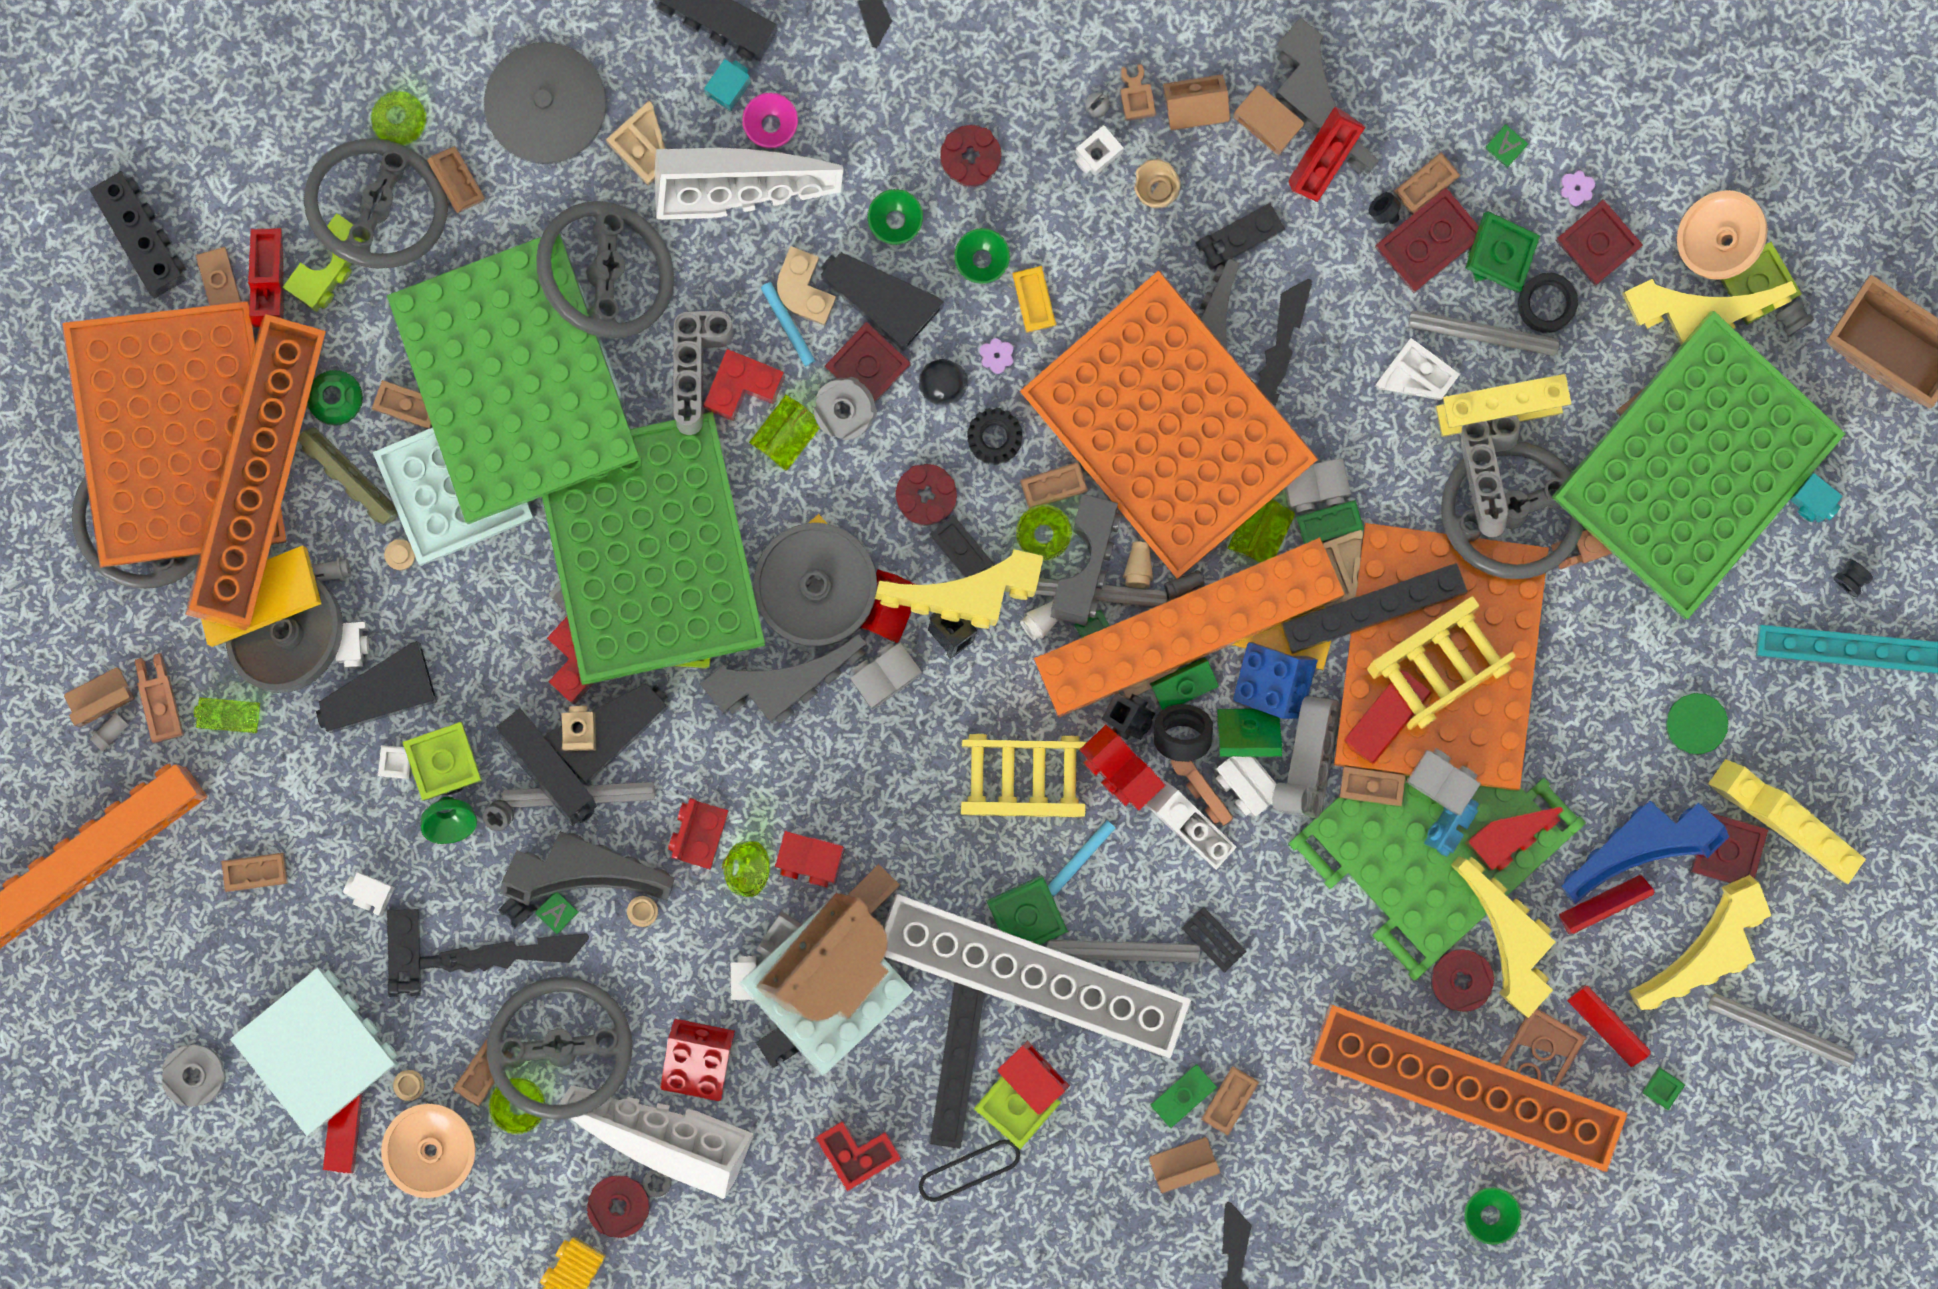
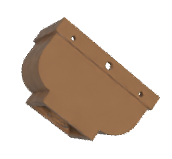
M1870 274L1826 341L1835 351L1844 356L1847 362L1895 393L1899 392L1910 400L1931 409L1938 401V318Z
M836 892L755 988L765 997L775 1000L785 1010L809 1020L824 1021L835 1015L849 1019L889 972L881 964L888 945L886 932L882 925L867 912L869 908L858 898ZM801 942H805L804 949L800 948Z

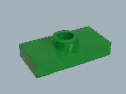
M1356 500L1296 517L1304 544L1318 538L1325 542L1355 531L1364 530Z
M1206 657L1150 683L1161 710L1168 706L1183 704L1219 687Z
M1196 1064L1152 1102L1150 1106L1171 1129L1217 1087Z

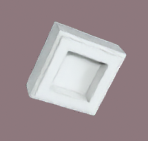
M381 745L378 776L410 779L411 766L404 747Z

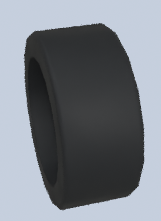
M1541 273L1531 278L1523 287L1518 298V311L1523 322L1532 330L1541 333H1552L1564 328L1575 316L1578 307V294L1573 284L1564 276L1556 273ZM1551 285L1557 287L1562 291L1566 299V307L1563 314L1555 320L1545 321L1539 319L1530 307L1532 293L1541 286Z
M1188 704L1168 706L1160 711L1155 719L1154 745L1163 756L1175 761L1189 762L1200 759L1207 754L1211 747L1213 722L1210 716L1201 708ZM1185 726L1195 729L1201 735L1188 740L1172 737L1166 731L1173 727Z

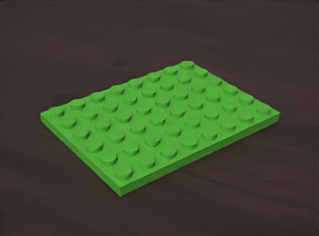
M559 233L553 245L551 255L554 279L565 299L575 309L589 317L588 309L561 233ZM541 237L387 295L467 524L641 460L598 337L574 327L563 319L552 307L543 292L539 282L536 262L538 244Z
M1710 311L1551 498L1681 617L1689 619L1846 433L1715 311Z
M713 412L703 414V426L699 432L693 435L681 433L676 426L675 420L630 429L641 460L542 496L582 685L765 646ZM686 417L684 420L690 421V417Z

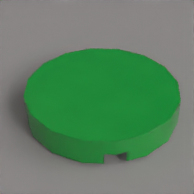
M1692 693L1679 698L1672 704L1667 714L1666 731L1669 739L1678 749L1688 754L1701 755L1713 751L1723 742L1728 732V717L1724 707L1717 699L1707 694Z

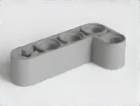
M683 312L674 320L673 414L678 430L686 435L696 434L703 426V348L725 347L733 340L734 332L731 318L724 312ZM691 325L696 327V330L691 334L681 332L685 326ZM716 325H724L725 327H727V329L720 334L711 331L713 327H715ZM691 354L696 356V359L691 363H683L681 361L685 355ZM691 383L696 385L692 392L686 393L681 391L682 386ZM685 405L691 407L692 416L690 421L684 420L686 419Z
M1516 415L1462 426L1461 449L1478 527L1484 535L1489 537L1501 535L1505 531L1507 524L1508 508L1495 452L1506 451L1517 445L1520 421ZM1500 429H1509V430H1511L1512 432H1511V433H1508V434H1504V433L1500 432L1499 430H1500ZM1476 433L1482 437L1472 438L1469 434ZM1482 460L1485 461L1487 465L1480 466L1474 462ZM1490 488L1493 490V492L1485 493L1482 492L1480 489ZM1493 508L1494 519L1489 515V509Z
M1306 696L1303 699L1287 783L1280 782L1274 788L1272 803L1275 810L1289 815L1318 818L1324 804L1339 720L1340 706L1337 700Z

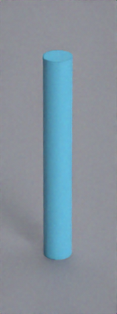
M771 282L764 284L761 290L804 366L807 367L816 362Z
M1108 820L1102 824L1050 882L1048 888L1053 897L1115 830V827Z

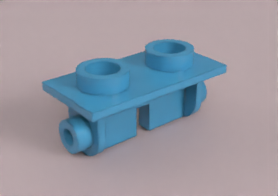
M1471 799L1460 816L1444 807V811L1437 822L1430 827L1424 844L1437 849V852L1448 857L1450 852L1454 853L1464 834L1456 830V827L1459 824L1463 828L1468 829L1479 812L1477 810L1479 803Z

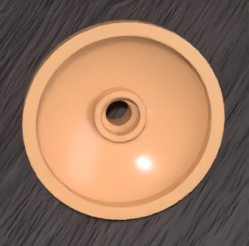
M1726 190L1708 194L1695 202L1680 222L1677 233V247L1680 257L1690 270L1704 278L1720 280L1741 274L1755 263L1765 247L1768 232L1766 217L1759 205L1743 193ZM1727 239H1733L1730 245H1724Z
M421 1104L400 1113L388 1126L381 1147L383 1166L391 1181L405 1193L420 1198L440 1197L458 1188L470 1174L476 1153L474 1136L466 1121L452 1109L437 1104ZM429 1144L435 1145L437 1149L434 1156H429L426 1153V1147Z

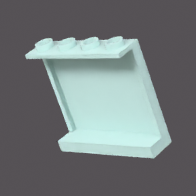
M316 968L230 1039L306 1136L315 1135L322 1129L321 1126L390 1069L399 1066V1063L395 1060L398 1056L397 1052L387 1041L383 1044L376 1036L379 1032L377 1027L368 1017L363 1020L356 1011L360 1006L349 993L345 996L337 987L341 983L330 969L325 972L321 968Z

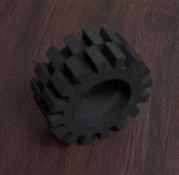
M997 407L996 409L988 408L984 412L976 414V417L970 422L967 432L969 448L978 460L980 459L986 464L999 465L1000 463L1008 462L1017 455L1022 445L1021 425L1018 419L1012 416L1008 410L1003 411ZM991 425H999L1007 433L1006 442L999 448H991L983 440L985 429Z

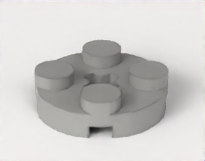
M854 377L834 379L825 384L817 393L814 416L819 427L831 437L844 438L842 440L854 439L870 428L872 421L876 418L877 409L872 394L865 385ZM840 401L850 405V416L846 413L840 414L838 410L841 407Z
M197 1044L182 1046L174 1050L166 1058L162 1068V1086L168 1097L177 1104L190 1107L205 1105L214 1100L221 1092L226 1078L224 1065L220 1057L212 1049ZM188 1068L192 1070L198 1068L200 1070V1081L198 1083L195 1081L187 1082L186 1079L189 1075L186 1071Z

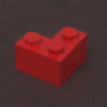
M727 349L703 406L709 412L734 421L745 393L774 405L785 379V374L781 370Z
M566 616L547 639L569 660L548 682L575 705L594 683L586 685L581 683L568 617Z
M1104 725L1079 749L1087 758L1083 764L1095 776L1098 773L1102 775L1104 780L1100 783L1125 807L1130 803L1138 811L1141 810L1166 786L1155 772L1107 725Z
M785 831L775 867L781 869L780 875L798 880L799 874L810 877L809 883L828 888L829 882L836 884L846 848L841 845Z
M844 1120L815 1137L846 1191L851 1190L902 1159L886 1131L859 1147Z

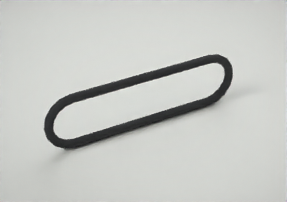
M1000 1140L923 1175L919 1182L920 1194L924 1199L931 1202L948 1198L1011 1170L1020 1160V1150L1010 1140ZM1008 1144L1016 1152V1158L1009 1166L934 1198L929 1197L924 1192L923 1184L928 1177L999 1145Z

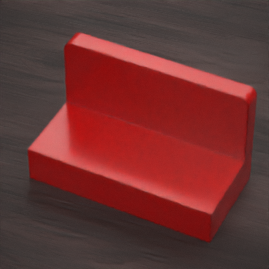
M880 569L876 571L877 586L879 581L916 585L896 574ZM875 599L873 609L860 629L899 643L911 615V607L899 605L898 608L887 607L880 604L881 600Z
M1028 1040L997 1070L1038 1115L1044 1112L1070 1086Z

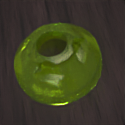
M392 91L381 96L373 106L371 113L372 128L379 139L389 140L405 146L416 141L423 133L426 125V112L422 103L412 94L403 91ZM393 107H401L405 110V118L398 124L391 123L388 120V112Z
M1042 504L1029 508L1022 514L1016 527V538L1019 547L1024 552L1044 556L1043 561L1052 560L1063 554L1068 548L1072 537V527L1069 518L1063 511L1052 505ZM1041 525H1046L1053 531V538L1048 543L1043 544L1035 539V530Z
M741 841L735 844L724 858L722 869L729 889L734 894L742 897H754L765 887L769 877L770 862L766 849L759 842ZM737 859L739 870L734 876L733 866L734 861Z
M521 1077L509 1079L522 1094L532 1100L546 1104L542 1090L533 1081ZM496 1087L493 1090L489 1100V1112L493 1122L501 1130L510 1134H524L540 1124L543 1118L526 1112L522 1115L513 1113L510 1108V1101L501 1093L499 1088Z

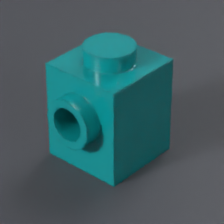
M724 59L704 88L706 96L731 112L751 84L750 75L747 74L749 70L736 60L730 63Z
M1813 473L1792 496L1790 501L1800 508L1798 513L1804 519L1811 523L1814 520L1819 523L1825 518L1830 521L1841 508L1837 503L1843 496Z

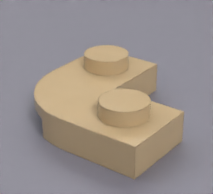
M790 246L777 280L778 295L790 312L825 326L836 296L808 286L819 257Z

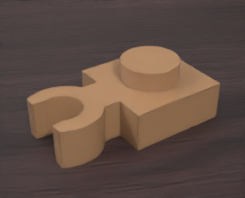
M1141 64L1137 65L1138 75L1134 78L1127 75L1126 67H1122L1121 79L1128 85V88L1120 89L1125 121L1155 116L1156 111L1151 85H1141L1144 77L1143 66Z

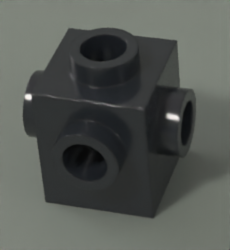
M1116 692L1101 720L1112 725V730L1120 737L1128 740L1132 736L1141 740L1143 735L1150 730L1152 719L1156 713L1146 707L1148 701L1133 693L1129 698Z

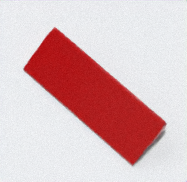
M1334 107L1290 176L1288 183L1292 191L1318 202L1366 128L1365 125L1341 109Z
M1401 670L1400 672L1424 704L1432 694L1431 691L1409 673ZM1392 682L1345 738L1346 744L1352 751L1372 764L1377 761L1414 716V712Z
M1640 874L1560 913L1559 917L1567 934H1575L1653 896L1655 891Z
M1581 986L1567 1000L1630 1067H1634L1652 1054L1651 1050L1589 986Z
M363 1092L328 1120L323 1170L354 1173Z

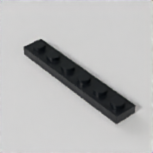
M1455 563L1282 623L1281 626L1291 653L1294 654L1467 594L1468 591L1459 567Z
M954 982L929 1144L961 1149L984 992Z

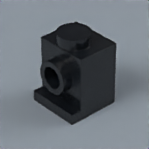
M933 613L930 616L928 631L944 648L949 659L974 642L978 630L971 625L969 620L960 618L958 622L948 621L941 618L939 613ZM947 628H951L954 631V633L950 634L947 631Z
M779 1027L756 1042L772 1069L779 1065L776 1061L777 1058L781 1057L785 1061L799 1052L797 1047Z

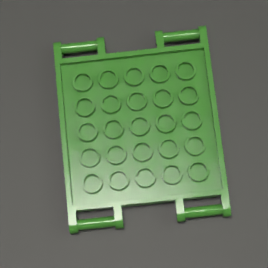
M1409 776L1405 777L1401 807L1338 797L1318 818H1315L1294 837L1288 845L1293 850L1297 849L1326 880L1324 884L1329 889L1334 887L1347 873L1389 918L1372 936L1377 942H1383L1409 971L1408 975L1415 981L1487 915L1468 883L1451 866L1458 856H1461L1467 860L1472 857L1485 868L1465 844L1468 839L1489 822L1542 811L1533 801L1539 794L1552 808L1561 807L1563 809L1559 816L1568 825L1567 828L1561 831L1555 825L1547 832L1542 828L1534 835L1537 841L1525 851L1518 848L1510 856L1514 860L1500 872L1497 868L1492 871H1488L1485 868L1482 872L1490 881L1492 878L1498 880L1507 889L1504 893L1507 896L1586 824L1581 816L1577 817L1549 787L1550 783L1545 777L1537 782L1527 793L1521 787L1519 791L1479 786L1471 798L1479 803L1477 807L1479 812L1468 829L1458 824L1456 830L1464 834L1454 853L1450 852L1448 857L1437 852V849L1424 844L1430 827L1437 822L1444 811V807L1406 783ZM1313 835L1341 867L1334 872L1307 843L1306 839ZM1397 926L1425 957L1420 963L1390 933L1393 928Z

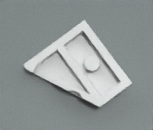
M1410 338L1376 383L1375 387L1386 391L1441 400L1460 374Z

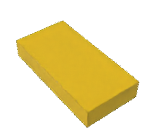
M1042 266L1013 272L1012 276L1026 333L1056 326Z

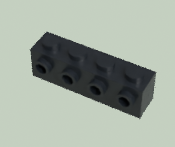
M120 171L89 189L148 293L153 298L186 281L182 273L187 270L178 254L172 256L167 246L172 243L163 228L157 230L152 220L157 217L148 202L142 204L137 194L142 191L133 176L127 178Z

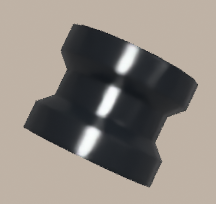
M1849 559L1845 563L1846 568L1844 571L1837 573L1833 579L1851 596L1858 597L1861 594L1863 585L1869 584L1873 580V576L1861 564L1853 559Z
M510 898L498 911L502 915H506L511 920L510 925L516 929L532 916L538 908L534 904H529L528 906Z

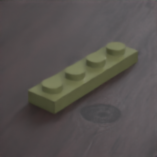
M316 427L304 430L299 435L298 442L302 445V450L305 454L313 459H317L324 466L325 473L330 478L338 480L346 488L345 491L350 498L357 502L360 501L368 509L367 513L374 521L384 525L393 522L399 516L395 505Z

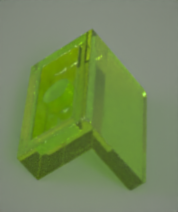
M785 395L748 443L768 456L780 468L787 471L820 427L816 422L814 414L798 401Z
M1272 499L1235 530L1227 549L1236 554L1251 558L1258 563L1275 557L1295 513Z

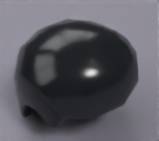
M938 359L926 364L919 375V389L926 400L935 405H947L958 402L968 388V376L961 365L949 359Z

